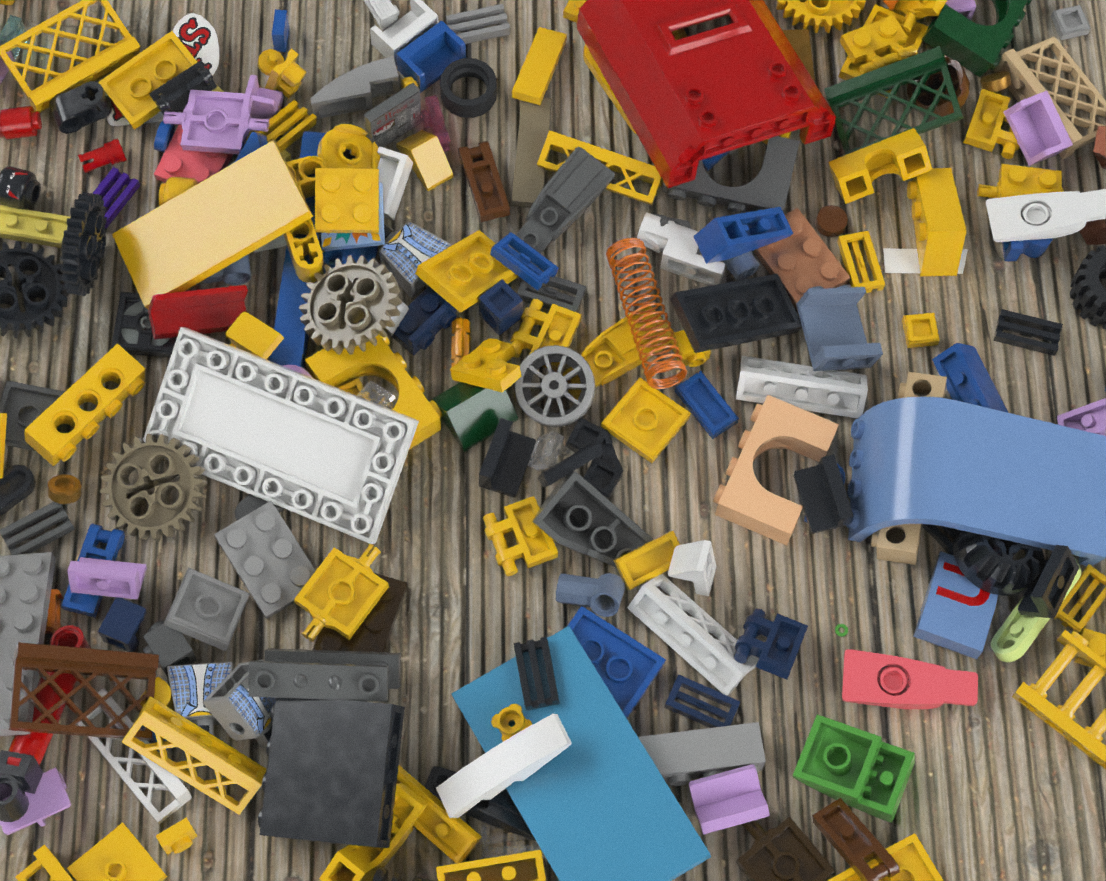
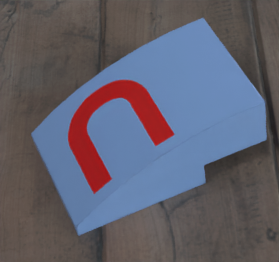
M940 551L913 637L978 659L984 649L998 595L991 594L975 586L961 572L954 556Z

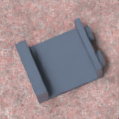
M843 285L837 288L824 289L822 286H816L808 289L796 304L813 371L871 368L883 355L880 343H867L857 303L866 293L865 287Z

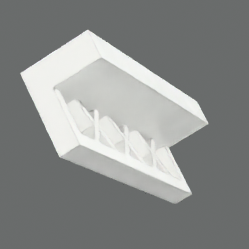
M742 356L736 400L763 404L767 395H770L807 411L859 418L863 415L868 392L867 375L838 370L813 371L812 366Z
M663 574L645 583L627 607L711 684L727 696L735 689L742 678L756 667L758 658L754 655L748 657L745 665L738 663L734 659L737 639ZM659 586L668 595L662 593L657 587ZM684 611H687L693 617L688 616ZM709 633H712L718 639H714Z
M103 688L97 693L103 697L108 692ZM112 697L105 701L118 716L123 713ZM101 706L87 716L91 720L103 711L109 718V723L113 721ZM127 715L123 719H121L129 728H131L133 723L127 717ZM82 722L78 723L79 726H85ZM87 736L159 825L192 798L188 789L177 776L140 753L138 754L142 759L134 758L135 750L129 748L128 758L113 757L110 753L112 739H123ZM99 738L106 739V746L103 745ZM140 740V741L144 742L145 744H148V743H149V742L146 741V740ZM119 763L127 764L126 771L121 767ZM133 764L148 765L151 769L149 783H136L131 779ZM156 776L162 784H155ZM140 789H148L147 797ZM153 791H169L175 800L158 812L152 805Z

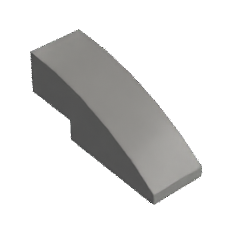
M394 57L376 60L359 66L324 86L310 98L312 113L319 119L373 108L372 98L399 92V79Z

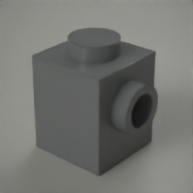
M165 620L153 624L148 629V633L143 635L148 645L143 648V651L146 654L159 655L158 663L168 677L167 666L190 665L197 661L183 634L164 626Z

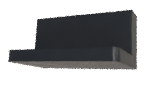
M500 418L479 472V487L515 498L536 446V440L513 432V422Z
M834 454L821 457L819 464L794 472L793 477L811 533L815 534L850 524L854 515Z
M1056 545L1049 560H1044L1041 564L1042 570L1040 574L1029 585L1018 606V611L1021 615L1055 618L1079 569V565L1069 547L1064 545Z

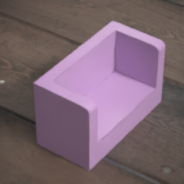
M1048 91L1021 100L1003 112L1029 166L1053 157L1073 145Z

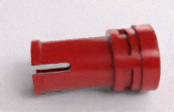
M118 138L104 143L103 147L78 154L81 163L94 159L93 162L82 165L85 173L110 163L114 165L127 161Z

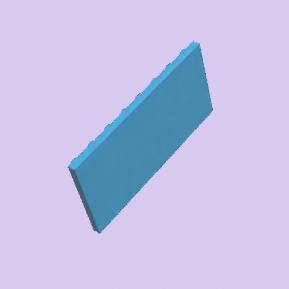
M569 626L547 638L560 704L526 711L516 657L451 693L485 753L503 742L501 732L492 726L491 720L495 714H499L502 709L509 707V705L519 704L522 707L523 716L525 719H529L532 725L551 714H558L572 744L526 780L515 781L506 790L559 881H672L711 858L710 852ZM539 649L536 650L544 697L550 698L551 693L543 651ZM524 652L523 656L531 700L535 701L538 699L529 652ZM514 721L509 722V726L515 725Z

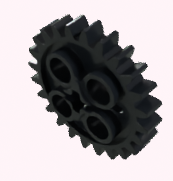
M87 192L79 194L78 199L74 200V208L71 207L70 209L71 217L70 219L67 218L68 227L64 231L61 246L62 256L60 260L63 261V265L60 271L63 273L62 282H64V289L69 294L80 296L89 294L90 288L94 287V280L98 278L97 270L101 268L100 260L104 257L107 229H105L107 217H104L106 212L104 200H101L102 196Z
M16 241L14 248L11 249L6 242L2 244V250L0 251V277L3 280L0 281V304L11 305L7 309L0 308L1 336L3 337L8 330L13 331L14 338H18L21 330H24L26 335L31 337L32 328H36L40 333H43L44 322L53 327L54 316L60 318L63 316L62 307H67L68 298L66 296H69V293L64 289V282H62L63 274L60 271L62 264L54 265L55 255L45 258V248L43 247L34 252L32 243H29L26 249H21L19 241ZM9 266L14 268L18 291L22 292V305L26 311L24 313L19 309L17 292L15 287L12 286V275L8 268ZM26 270H30V271L35 272V274L26 275V274H23L22 272H23V271H26ZM34 297H39L43 299V301L33 302L30 299Z

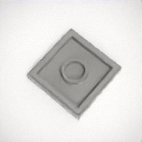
M188 567L163 625L226 651L250 593Z

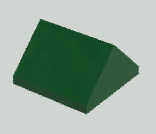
M460 382L431 399L442 412L441 419L464 452L495 434L500 418L512 421L513 423L518 420L506 390L498 392Z

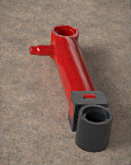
M74 625L59 628L52 635L50 644L55 646L92 649L82 630ZM47 672V673H48L49 676H52L55 672ZM62 673L54 681L67 695L73 690L77 680L72 674ZM40 677L37 687L45 681L42 677ZM49 685L36 694V698L47 710L61 700ZM65 703L51 714L58 723L65 709ZM35 706L32 722L42 715ZM44 719L41 722L50 724L47 719ZM30 732V734L15 735L8 751L1 750V821L14 822L23 817L27 812L29 800L25 792L32 794L36 792L44 773L40 764L53 737L52 733Z

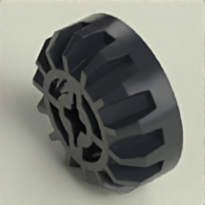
M958 530L953 539V555L961 572L975 586L991 594L1010 596L1024 591L1040 574L1042 570L1041 564L1045 560L1044 552L1039 547ZM1020 549L1026 551L1024 558L1013 560V557Z

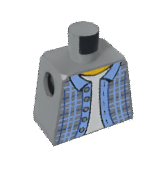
M407 222L397 232L387 224H384L385 245L379 251L380 263L386 266L397 280L396 282L409 297L413 298L426 285L415 274L418 265L449 248L451 244L412 222Z
M249 662L239 663L203 703L232 739L238 741L255 738L261 748L267 746L272 733L271 708L276 698L249 697Z
M233 662L167 666L175 712L213 736V725H220V723L206 708L203 701L234 670Z

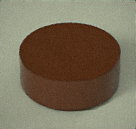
M825 206L818 212L816 228L824 236L837 237L846 228L847 214L838 206Z

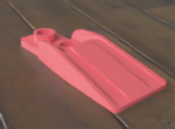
M847 649L844 652L842 700L850 703L906 710L934 709L942 706L944 703L975 706L978 701V674L976 672L945 669L943 666L898 656Z

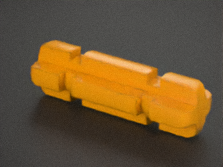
M462 317L452 321V334H455V336H451V360L454 361V363H451V367L470 353V335L467 334L470 333V321Z

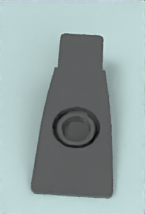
M581 147L575 148L541 190L528 212L527 222L516 236L541 254L551 241H555L587 210L615 178V173Z

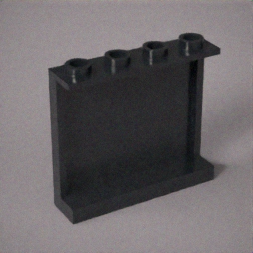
M276 698L270 714L271 721L273 722L272 733L266 746V753L269 758L267 772L262 780L264 800L263 807L258 814L259 835L389 848L405 707L395 704L350 700Z

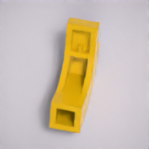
M402 782L396 784L390 847L379 848L348 845L337 851L319 879L321 881H372L378 867L384 868L414 829V823L428 803Z

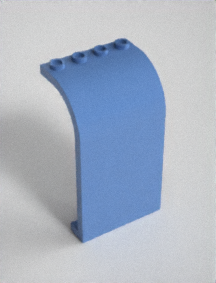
M905 397L885 401L873 406L853 422L851 427V437L854 438L853 451L849 458L852 478L848 485L847 494L850 498V506L854 516L850 524L846 525L849 528L848 540L861 542L874 532L895 525L931 524L1052 551L1056 545L1068 546L1073 555L1079 556V565L1087 566L1090 564L1093 566L1106 559V436L940 397Z

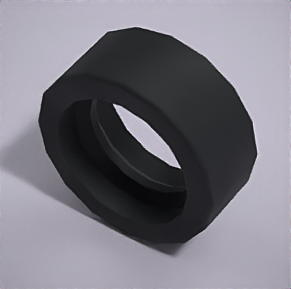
M463 58L453 61L445 68L441 75L440 94L442 102L452 114L459 117L474 118L484 115L493 107L497 96V78L493 69L487 63L476 58ZM475 77L486 84V92L478 98L462 99L452 93L451 85L460 78Z

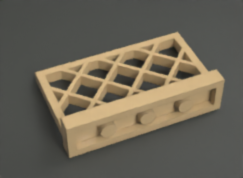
M1055 36L1018 52L1014 49L1004 52L1001 57L1002 60L994 72L1007 71L1010 73L1012 84L1008 87V90L1018 102L1048 91L1039 80L1053 84L1052 92L1048 91L1073 144L1059 153L1062 159L1072 156L1076 149L1095 141L1098 126H1106L1095 122L1096 115L1106 118V100ZM1051 48L1057 56V60L1042 56L1043 51ZM1022 59L1036 62L1035 70L1028 68ZM1041 64L1055 68V75L1040 72ZM1061 71L1070 73L1075 79L1074 82L1060 78ZM1058 86L1072 90V98L1057 94ZM1078 92L1088 95L1092 100V104L1077 100ZM1057 103L1070 106L1069 114L1064 113ZM1076 109L1089 112V120L1075 116ZM1074 125L1087 128V135L1082 137Z

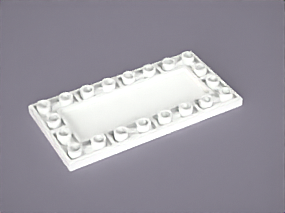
M180 327L143 441L146 443V436L149 433L154 435L157 440L160 434L168 436L169 442L174 437L180 440V447L183 445L191 447L189 455L199 456L200 459L194 467L200 466L205 468V471L202 473L203 475L265 501H272L275 505L369 544H375L419 420L189 328Z

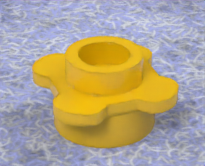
M519 704L509 705V707L502 709L499 714H495L491 720L492 726L501 732L503 742L532 725V722L523 716L522 707ZM514 721L515 725L511 727L509 722Z

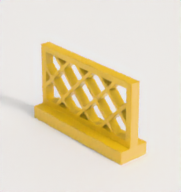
M82 0L0 46L1 59L27 96L34 111H39V113L50 108L49 102L56 95L66 93L86 82H95L140 53L139 43L134 36L130 35L108 0ZM99 1L105 9L103 20L86 16L88 7ZM81 10H83L82 15L76 14V13L80 12ZM108 15L113 22L107 21ZM67 18L80 20L77 35L60 31L62 21ZM84 22L102 26L98 40L81 36ZM105 27L119 30L124 39L115 44L102 41ZM42 32L54 35L51 49L35 46L36 36ZM58 36L76 40L73 54L55 51ZM84 42L97 45L95 55L90 58L76 56L79 43ZM16 47L28 50L25 64L11 61L7 52ZM101 47H105V48H106V49H104V50H102V51L100 52V48H101ZM32 51L50 55L46 69L29 65ZM53 57L71 60L69 70L64 73L51 71ZM75 61L80 62V64L74 66ZM17 68L23 70L22 76L17 70ZM27 71L45 75L43 85L31 91L25 82ZM49 76L55 77V78L51 79L50 81H48Z

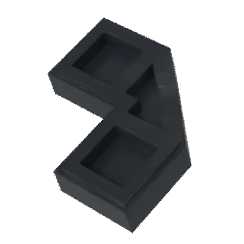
M579 418L566 442L565 448L576 453L591 443L596 442L600 444L604 453L592 460L583 478L610 500L623 476V469L613 447L610 433L602 427Z

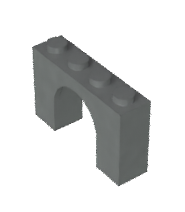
M780 136L769 138L759 174L745 185L727 187L718 184L709 177L704 169L702 160H700L695 180L668 189L663 182V192L668 193V197L676 200H685L686 197L697 199L698 204L707 207H715L716 204L728 206L727 210L739 214L745 213V211L752 212L781 207L784 212L800 141Z

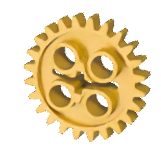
M776 0V9H784V19L792 16L793 26L801 22L803 23V29H807L810 25L813 26L814 32L818 33L819 28L824 27L825 31L830 33L831 26L834 25L840 31L843 22L850 26L853 17L859 18L860 11L864 9L866 0Z

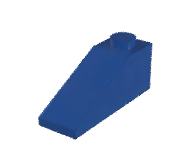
M781 207L714 218L693 237L707 264L734 258L790 237L794 233Z

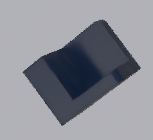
M116 597L98 630L103 642L127 652H135L139 645L135 634L147 611L142 606Z

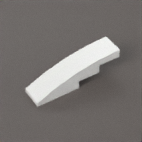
M551 714L520 731L463 767L436 787L449 818H459L481 800H491L513 782L526 780L569 747L572 742L558 714Z

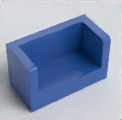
M440 21L396 53L398 71L405 78L412 77L417 82L420 93H422L441 79L443 71L449 64L466 58L465 42L443 21Z

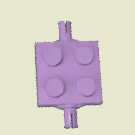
M190 89L188 104L183 112L165 111L163 117L164 124L182 125L183 133L180 145L183 150L239 155L250 130L265 132L269 130V119L251 118L250 113L253 99L251 94Z

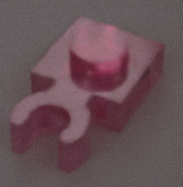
M437 95L425 97V110L421 111L424 127L430 128L431 133L437 136L444 152L450 151V139L445 128L444 117Z

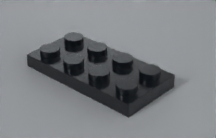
M778 273L675 292L670 298L695 353L798 333L802 328L800 318Z

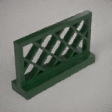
M940 46L824 88L826 98L836 116L835 123L845 155L912 128H915L917 133L921 134L963 119L946 58ZM942 71L944 81L939 91L925 85L930 75ZM907 83L917 87L909 102L896 96L900 86ZM946 88L948 90L949 96L943 94ZM922 90L936 95L928 110L915 105ZM877 94L888 97L880 112L867 107L871 97ZM941 98L951 102L954 113L943 117L933 112ZM893 100L906 106L899 121L885 115ZM851 104L859 109L852 122L841 118L839 108ZM911 109L925 114L921 124L915 127L904 124ZM864 111L878 116L870 131L857 126ZM883 119L896 125L892 134L885 138L875 134ZM844 125L849 127L846 132L844 129ZM854 129L867 135L862 146L854 149L850 148L848 140Z

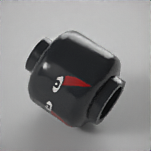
M12 166L3 168L0 172V204L17 209H27L30 205L36 204L40 195L41 184L37 181L35 174Z

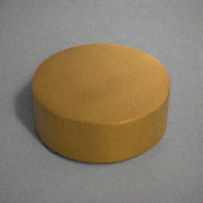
M1007 71L992 73L980 79L982 89L991 92L1004 90L1012 84L1010 73Z
M57 475L48 482V497L59 504L74 503L81 497V481L72 475Z

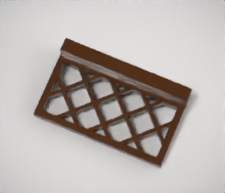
M18 642L13 659L14 673L9 730L123 739L130 728L121 719L133 709H136L140 714L142 710L140 703L145 699L147 701L150 696L154 698L159 655ZM22 670L37 671L45 681L31 692L21 681ZM47 672L55 673L52 676H49ZM62 673L72 674L80 683L67 695L54 681ZM82 675L90 676L87 679H85ZM97 676L107 677L115 686L103 697L89 684ZM117 678L125 679L122 682H120ZM131 679L147 680L146 693L138 700L124 687ZM47 685L61 698L49 710L35 697ZM83 687L96 701L84 713L70 699ZM20 690H21V691L23 692V694L26 696V697H24L21 701H19V700H20ZM118 690L131 704L119 716L105 702ZM29 700L42 714L34 722L18 721L19 708ZM64 703L78 717L70 725L59 724L51 715ZM99 706L113 720L105 728L95 727L87 718ZM44 719H47L50 724L41 722ZM79 722H82L85 726H76V725H77ZM115 724H117L120 727V729H114L112 727ZM144 726V731L138 730L134 737L139 740L150 741L152 739V731Z

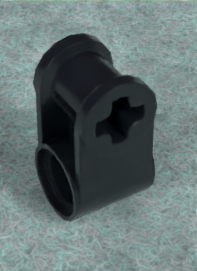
M94 81L86 82L66 93L58 94L49 102L59 131L65 134L77 132L82 127L106 118L113 108L112 102L105 95L103 87ZM89 90H92V92L94 93L93 96L90 94ZM97 105H98L99 108L101 109L100 112H99V111L97 110V108H96Z

